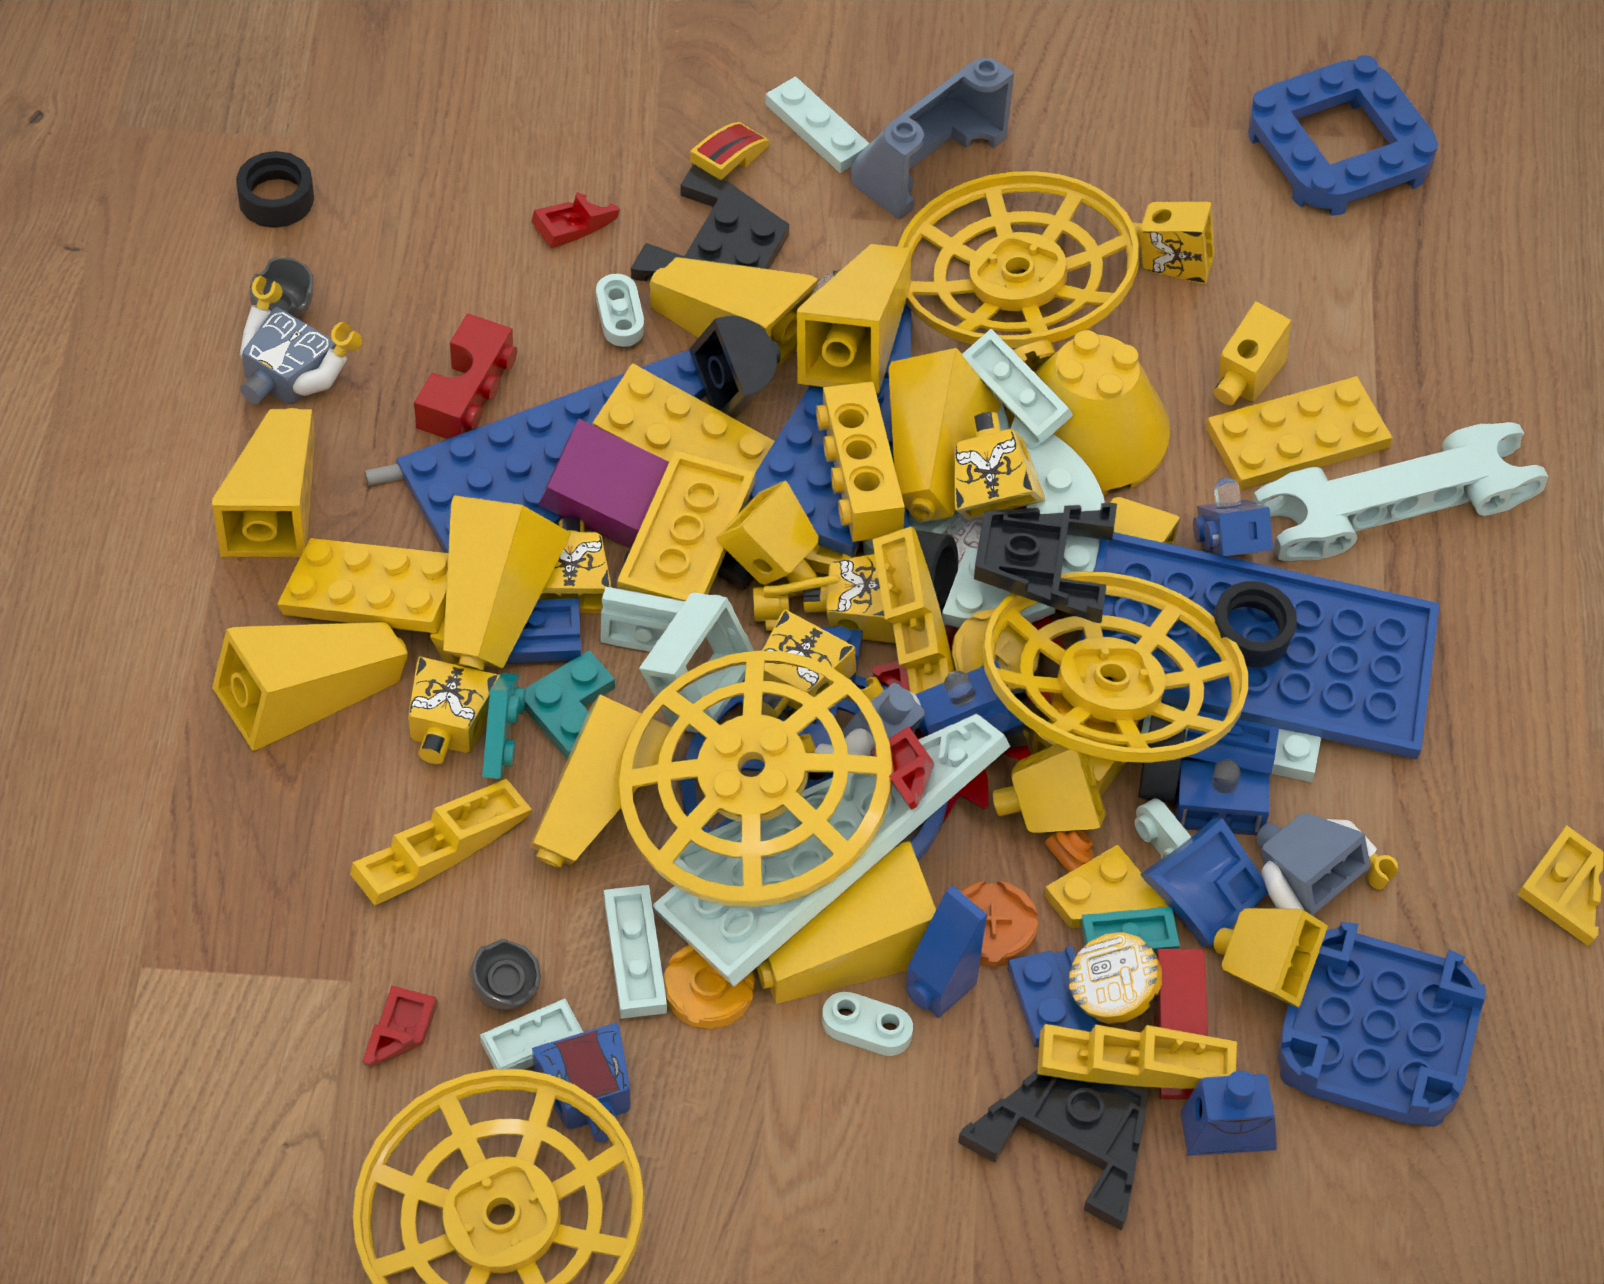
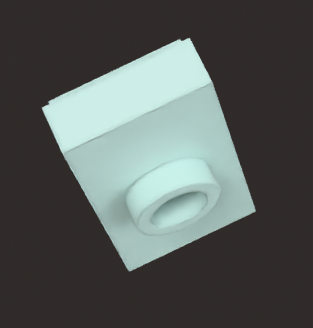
M562 999L480 1034V1042L494 1069H526L533 1066V1047L583 1033V1030L566 999Z

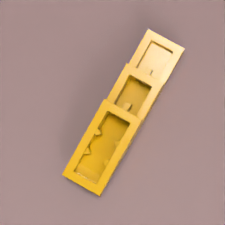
M908 527L872 539L884 617L886 621L893 624L898 661L900 666L907 669L910 692L917 694L956 678L940 607L915 529Z
M506 778L434 808L431 820L393 835L390 847L353 862L350 875L376 906L455 866L529 817L532 809Z
M1045 1024L1040 1031L1037 1074L1085 1082L1126 1086L1195 1089L1199 1080L1205 1077L1230 1076L1231 1073L1236 1071L1237 1041L1148 1025L1140 1033L1095 1025L1091 1032Z

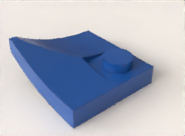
M1223 818L1212 819L1181 846L1140 874L1167 904L1172 907L1201 946H1212L1215 935L1221 928L1230 929L1237 922L1241 911L1245 908H1253L1268 894L1263 877Z

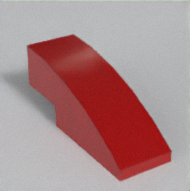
M1158 949L1156 956L1162 967V986L1158 995H1156L1155 1027L1208 1036L1204 949ZM1159 1087L1160 1099L1188 1100L1194 1089Z

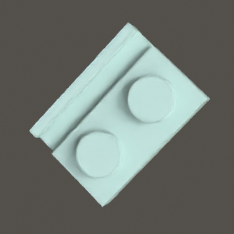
M606 587L602 597L603 609L601 612L600 643L651 652L685 601Z

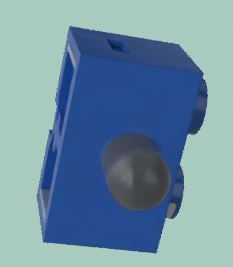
M1229 477L1220 479L1214 487L1215 504L1197 506L1198 517L1193 519V532L1196 542H1201V548L1214 551V553L1221 556L1273 550L1269 507L1249 500H1241L1240 487L1237 481Z
M995 661L996 668H1000L998 661ZM984 666L968 673L952 671L946 676L944 683L915 694L926 715L923 719L929 734L975 714L981 716L1001 733L1023 724L1006 708L996 695L985 674Z
M1181 759L1175 793L1174 816L1187 830L1199 831L1212 819L1223 818L1233 834L1257 836L1262 826L1267 823L1269 816L1270 774L1240 768L1231 759H1223L1218 763L1200 759Z

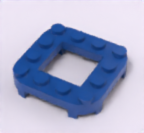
M1363 55L1356 58V60L1340 61L1272 84L1257 91L1253 97L1249 118V139L1252 144L1257 142L1263 144L1294 187L1291 198L1300 207H1303L1306 202L1318 208L1331 209V216L1344 214L1347 203L1405 182H1408L1412 189L1419 187L1424 183L1426 175L1433 166L1438 148L1434 132L1392 76L1382 67L1378 66L1376 59L1371 56ZM1348 102L1353 109L1362 107L1389 144L1331 165L1297 120L1298 118Z

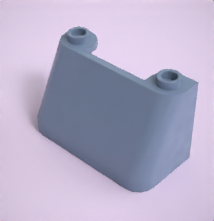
M980 58L969 63L890 122L857 155L851 165V181L853 185L897 219H902L913 210L914 199L909 194L913 187V177L909 175L910 168L951 137L964 147H968L972 139H987L988 144L993 148L1007 138L1014 72L1000 62L990 58Z

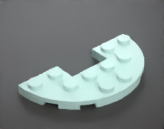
M1015 417L1011 429H1014L1024 439L1045 495L1044 502L1028 505L1027 508H1039L1040 514L1063 513L1064 506L1080 505L1081 511L1100 510L1101 503H1105L1104 497L1096 478L1083 459L1054 434L1041 444ZM1067 535L1061 573L1094 572L1100 539ZM966 547L942 612L944 624L961 627L963 622L975 613L997 608L1003 599L1011 594V592L973 579L978 549ZM1037 603L1026 608L1020 614L1028 622L1032 623L1054 614L1056 608Z

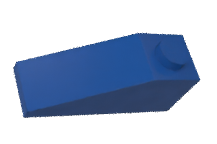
M953 885L946 890L908 965L905 989L910 999L918 1007L929 1009L938 1018L977 985L987 914Z

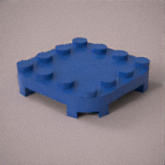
M1341 922L1339 928L1327 930L1300 1007L1288 1004L1278 1042L1277 1061L1281 1068L1280 1077L1286 1085L1295 1087L1312 1097L1403 1123L1430 1127L1438 1126L1443 1122L1445 1116L1453 1111L1466 1082V1074L1481 1009L1485 1002V984L1480 985L1476 974L1463 963L1465 956L1449 949L1446 958L1358 934L1356 933L1358 923Z

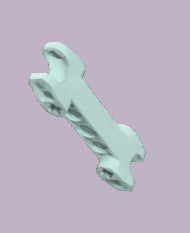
M1512 422L1478 424L1462 428L1450 434L1442 443L1443 452L1328 481L1324 471L1318 467L1290 472L1254 492L1252 502L1269 507L1270 517L1284 516L1291 518L1298 524L1276 536V545L1273 551L1278 560L1285 562L1320 560L1344 553L1350 549L1357 541L1356 532L1468 502H1471L1476 512L1483 516L1510 510L1544 491L1549 476L1544 467L1538 465L1517 467L1502 460V457L1508 456L1520 448L1524 432L1519 424Z

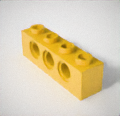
M873 381L823 387V405L816 406V418L819 431L826 430L827 436L823 437L826 461H833L835 468H831L833 492L841 493L842 500L838 501L841 525H849L853 542L875 539L904 529L905 506Z

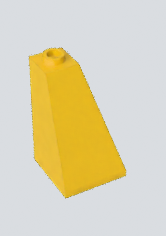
M870 244L798 308L797 384L830 387L873 381L876 393L880 392L911 285V248Z
M676 257L665 268L658 269L652 276L649 283L650 308L697 338L701 336L716 318L739 316L749 319L758 324L778 344L781 359L777 364V369L797 350V310L818 291V279L807 274Z
M957 348L892 361L888 367L894 467L904 506L918 523L953 517L956 510L955 445L959 441L976 437L973 424L974 416L986 412L998 414L1001 407L1000 402Z
M270 409L212 498V510L220 557H301L308 542L315 447L312 409Z
M453 496L450 517L443 650L458 657L459 666L484 671L485 666L503 669L569 540L571 532L523 505Z
M387 622L232 627L226 629L212 688L251 750L254 751L399 683L408 653L403 640L395 635Z
M599 695L592 704L529 846L538 851L536 855L538 860L556 868H561L563 863L571 866L621 808L619 776L622 756L630 733L642 713L602 695ZM655 719L650 721L640 738L634 755L633 769L658 765L664 740L672 727ZM632 788V793H634L637 790V788Z
M911 842L900 843L889 851L757 966L761 986L763 989L770 988L775 1004L908 971V965L936 912Z

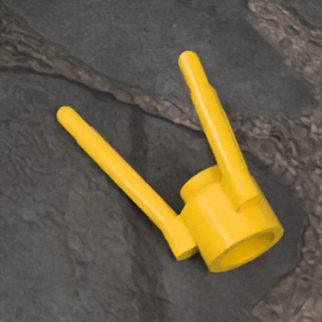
M831 575L779 586L754 587L755 622L766 621V631H773L782 612L785 609L789 611V598L802 597L804 590L838 583L840 577L838 575Z

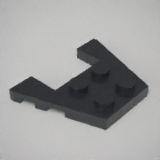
M693 164L681 183L680 196L712 206V211L685 256L645 243L631 267V279L646 281V276H653L658 269L665 268L676 257L770 269L789 236V224L724 178L720 180Z
M1101 503L1100 510L1081 511L1080 505L1064 506L1063 513L1040 514L1039 508L984 511L973 579L1083 619L1101 623L1106 584L1062 579L1061 572L1067 535L1112 541L1117 503Z
M1036 1070L1022 1081L1020 1088L1006 1099L1001 1098L989 1107L987 1114L974 1124L970 1122L959 1133L958 1143L996 1162L1017 1127L1021 1125L1089 1161L1104 1171L1085 1201L1084 1211L1122 1231L1129 1208L1149 1090L1138 1086L1085 1082L1039 1075Z

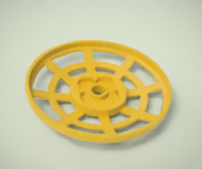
M1038 171L988 175L967 181L947 190L930 201L913 217L905 228L897 246L911 248V258L922 237L942 249L934 266V282L911 281L905 303L921 321L933 330L951 339L971 345L985 334L974 332L980 327L1002 332L1030 330V334L998 335L1010 348H1019L1040 340H1050L1053 343L1091 328L1107 317L1123 301L1133 286L1139 263V244L1135 227L1127 212L1115 199L1099 188L1079 179ZM1040 192L1056 194L1065 197L1056 215L1034 211L1007 213L1002 194ZM986 198L991 216L968 225L957 232L952 238L933 226L938 220L953 210L970 202ZM1083 203L1106 217L1117 229L1120 236L1098 246L1089 233L1072 222L1071 219L1079 205ZM1030 224L1047 228L1042 235L1029 232L1013 233L1011 225ZM995 229L997 237L985 242L976 251L965 246L968 241L976 236ZM1062 233H1065L1077 241L1085 251L1066 258L1063 250L1056 242ZM1125 249L1127 268L1124 280L1114 293L1098 292L1097 290L1103 275L1102 259ZM953 257L969 264L970 279L946 281L947 269ZM1091 265L1090 278L1085 289L1065 285L1067 272ZM1022 269L1027 270L1021 274H1013L1014 272H1018ZM975 293L984 304L974 313H971L960 306L952 295ZM914 295H938L945 307L959 319L963 320V322L953 326L935 317L919 304ZM1054 298L1073 302L1061 311L1044 318L1039 310L1040 306L1047 304ZM1086 304L1099 305L1098 308L1086 316L1067 325L1050 330L1047 328V326L1069 318ZM999 310L1022 311L1026 322H999L990 319Z
M1082 571L1061 573L1062 579L1106 584L1105 595L1129 598L1162 610L1150 627L1125 618L1102 615L1101 623H1095L1078 616H1071L1056 620L1037 630L1020 613L1039 602L1014 593L1003 599L991 615L984 635L982 658L985 674L994 692L1006 708L1026 726L1068 749L1097 758L1121 762L1151 763L1175 760L1196 754L1217 743L1230 732L1241 715L1248 693V670L1244 656L1237 643L1227 637L1221 638L1214 616L1203 607L1182 594L1162 585L1137 577L1110 572ZM1179 619L1204 637L1218 653L1222 661L1197 668L1187 652L1166 635ZM1007 624L1028 641L1020 657V673L996 668L995 666L996 644ZM1101 629L1126 633L1138 637L1140 640L1137 644L1118 638L1103 637ZM1076 630H1083L1085 636L1084 640L1071 645L1066 651L1051 641L1062 634ZM1156 648L1162 650L1174 660L1182 671L1165 674L1161 664L1152 655L1153 651ZM1039 651L1060 665L1057 678L1033 675V662ZM1229 676L1231 703L1224 720L1219 721L1198 716L1204 699L1203 683ZM1104 677H1111L1114 682L1109 681ZM1006 684L1025 689L1036 707L1049 719L1053 720L1054 723L1050 724L1030 711L1013 695ZM1189 687V702L1185 711L1161 703L1164 690ZM1040 692L1061 693L1074 708L1067 714L1062 715L1046 701ZM1153 715L1172 724L1156 731L1140 734L1134 721ZM1090 717L1115 722L1120 734L1101 732L1085 727L1082 724ZM1186 728L1207 732L1194 740L1172 746L1150 748L1147 745L1148 743L1168 739ZM1071 732H1074V733H1076V734H1078V735H1081V736H1084V737H1087V738H1090V739H1093V740H1097V741H1101V742H1107V743H1113V744H1123V745H1127L1128 747H1121V746H1115V745H1109V744L1098 743V742H1095V741H1092V740H1089V739H1085V738H1082V737L1073 735V734H1071Z
M750 651L730 654L705 662L681 675L663 689L643 711L630 733L622 756L619 776L621 808L628 831L642 856L659 875L678 889L702 900L727 906L759 907L781 904L809 895L833 882L854 865L870 846L884 821L891 799L893 783L889 775L894 773L891 747L882 720L868 697L850 679L834 668L812 658L783 651ZM765 663H783L806 668L827 677L834 683L813 697L807 692L791 685L764 681ZM746 664L745 682L719 688L700 698L694 704L679 694L688 685L711 673ZM763 694L785 697L799 703L802 707L783 722L777 718L762 715ZM744 695L743 716L730 719L719 725L704 713L708 708L723 700ZM849 695L858 705L869 724L875 741L877 757L848 754V747L842 729L828 709ZM665 706L679 716V718L673 724L664 740L658 765L633 769L634 755L640 738L650 721ZM815 719H818L829 734L834 753H806L798 734ZM689 726H692L707 738L700 749L698 759L672 762L677 744ZM755 759L765 763L764 770L757 776L747 777L740 773L742 766L750 760ZM809 772H834L829 791L821 805L815 810L801 796L807 784ZM848 774L877 775L876 786L869 809L857 830L847 841L828 820L833 816L843 798L848 782ZM698 778L705 798L686 816L675 799L671 781ZM658 783L663 807L672 823L677 827L676 831L660 850L649 839L639 821L633 802L632 788ZM787 810L802 823L782 836L761 841V822L775 818ZM718 812L729 819L742 822V842L720 839L706 833L702 828ZM813 835L833 853L825 862L800 876L778 883L762 885L761 857L773 856L788 851L807 841ZM691 841L715 854L731 858H742L743 886H731L704 880L684 871L674 862Z
M492 1069L460 1076L441 1083L420 1095L400 1111L377 1137L363 1163L355 1189L353 1207L355 1243L363 1268L372 1284H389L386 1279L387 1276L411 1268L415 1269L418 1276L426 1284H449L430 1267L428 1262L454 1251L463 1261L472 1266L465 1284H487L491 1273H509L518 1271L524 1284H569L589 1261L592 1253L619 1257L612 1272L603 1282V1284H618L623 1278L638 1246L644 1220L645 1194L641 1169L628 1136L617 1119L596 1098L576 1085L549 1074L524 1069ZM497 1090H523L537 1093L528 1121L522 1119H495L470 1126L458 1101L474 1094ZM555 1099L570 1104L591 1118L608 1136L613 1146L588 1161L584 1153L570 1139L558 1131L547 1127ZM441 1109L452 1135L442 1140L425 1156L412 1176L386 1166L390 1155L407 1133L427 1116ZM499 1135L523 1136L516 1158L494 1157L486 1159L478 1140ZM542 1142L562 1153L575 1167V1170L551 1182L547 1175L534 1165ZM460 1149L468 1169L458 1176L450 1189L428 1183L430 1176L438 1166L451 1154ZM623 1163L628 1177L631 1197L630 1225L626 1238L600 1233L603 1202L601 1188L597 1179ZM377 1184L404 1194L400 1224L402 1241L405 1250L378 1259L373 1248L371 1232L372 1203ZM585 1187L589 1207L586 1230L560 1224L561 1210L559 1201ZM419 1201L443 1209V1224L446 1234L421 1244L418 1242L416 1228ZM498 1205H510L515 1209L513 1218L506 1224L496 1225L489 1221L490 1212ZM555 1243L578 1249L568 1265L552 1280L545 1283L535 1262L548 1251L551 1245Z

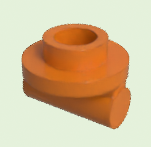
M1083 830L1057 831L1045 842V845L1068 873L1094 858V853L1091 849L1094 845L1093 841Z

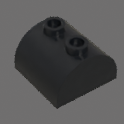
M725 316L714 319L689 348L710 406L734 419L770 383L775 374L777 364L781 359L780 349L776 341L771 339L758 324L739 316Z

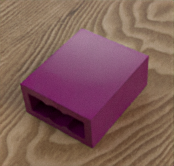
M578 419L567 439L538 505L563 517L580 518L584 522V527L631 548L669 461Z

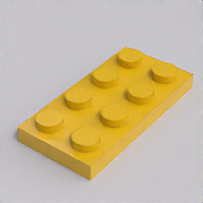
M633 363L592 423L593 426L669 462L674 450L753 472L757 471L775 442Z
M1357 376L1208 417L1205 427L1239 490L1278 480L1290 472L1311 467L1320 468L1390 448L1393 438Z
M674 450L619 575L617 589L686 601L692 592L708 595L727 551L717 541L716 537L745 508L755 484L756 472Z
M310 538L277 605L282 614L287 616L346 623L387 622L391 628L437 633L445 617L448 553Z

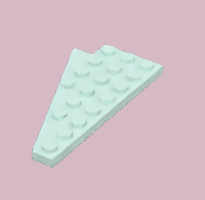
M978 714L919 739L931 757L934 767L918 806L911 810L892 785L891 799L884 821L870 846L854 865L833 882L809 895L774 905L759 907L727 906L702 900L674 886L652 906L660 918L734 987L1007 750L1010 745L1004 734ZM848 774V782L843 798L833 816L828 820L847 841L857 830L869 809L876 786L877 775ZM833 778L804 790L801 796L817 810L827 795ZM787 810L775 818L761 822V841L782 836L802 823ZM731 822L709 832V834L724 840L742 842V822ZM813 835L807 841L788 851L773 856L761 857L762 885L778 883L800 876L825 862L833 853ZM691 841L674 862L684 871L704 880L731 886H743L742 858H731L715 854Z

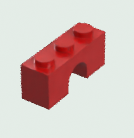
M469 313L466 314L450 341L451 368L465 374L458 377H445L433 372L430 374L414 401L417 429L450 439L478 427L482 417L483 406L487 400L494 399L499 388L500 377L504 370L509 371L516 360L517 347L513 346L512 328Z

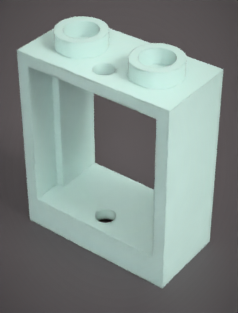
M694 592L689 595L639 668L654 697L681 675L688 672L686 665L705 637L714 651L709 661L730 654L754 651L748 635L744 632L733 610V606L726 597ZM746 664L711 673L688 685L679 694L694 704L700 698L719 688L741 683L745 678ZM731 698L717 703L704 711V713L716 721ZM663 706L661 710L672 727L679 716ZM689 726V727L685 730V731H690V732H695V733L697 732V733H699V732H698L697 730H695L692 726Z

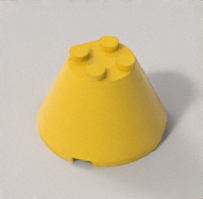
M1090 330L1078 332L1074 339L1062 346L1034 373L1059 397L1073 414L1053 434L1069 445L1083 459L1096 478L1102 494L1108 495V490L1126 485H1129L1131 489L1139 485L1158 469L1167 453L1170 440V422L1160 397L1138 361V352L1134 347L1126 345L1115 338L1098 335ZM1007 408L1005 414L1011 429L1015 415Z

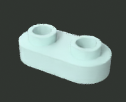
M610 274L603 277L596 286V303L604 336L611 344L626 347L634 345L644 335V316L636 284L630 277L623 274Z
M1154 798L1137 808V818L1134 820L1135 828L1145 842H1151L1160 853L1161 859L1191 838L1189 833L1161 800Z
M852 992L833 994L826 1000L823 1006L822 1025L825 1032L833 1039L885 1056L898 1055L904 1052L911 1043L913 1033L912 1020L904 1010ZM849 1009L853 1011V1014L844 1016L838 1011ZM885 1023L895 1024L897 1028L894 1030H887L882 1025Z

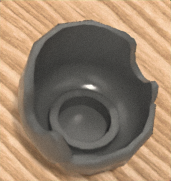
M275 257L268 261L266 268L260 274H254L250 285V301L252 305H257L258 298L252 292V283L258 276H263L267 281L263 290L264 295L270 292L274 281L279 283L282 288L280 300L270 304L269 310L272 311L277 306L295 318H299L309 308L313 296V274L305 264L293 258Z
M506 939L498 940L487 946H481L475 955L469 971L474 993L483 1004L496 1010H512L528 1003L535 996L541 980L537 958L526 946Z

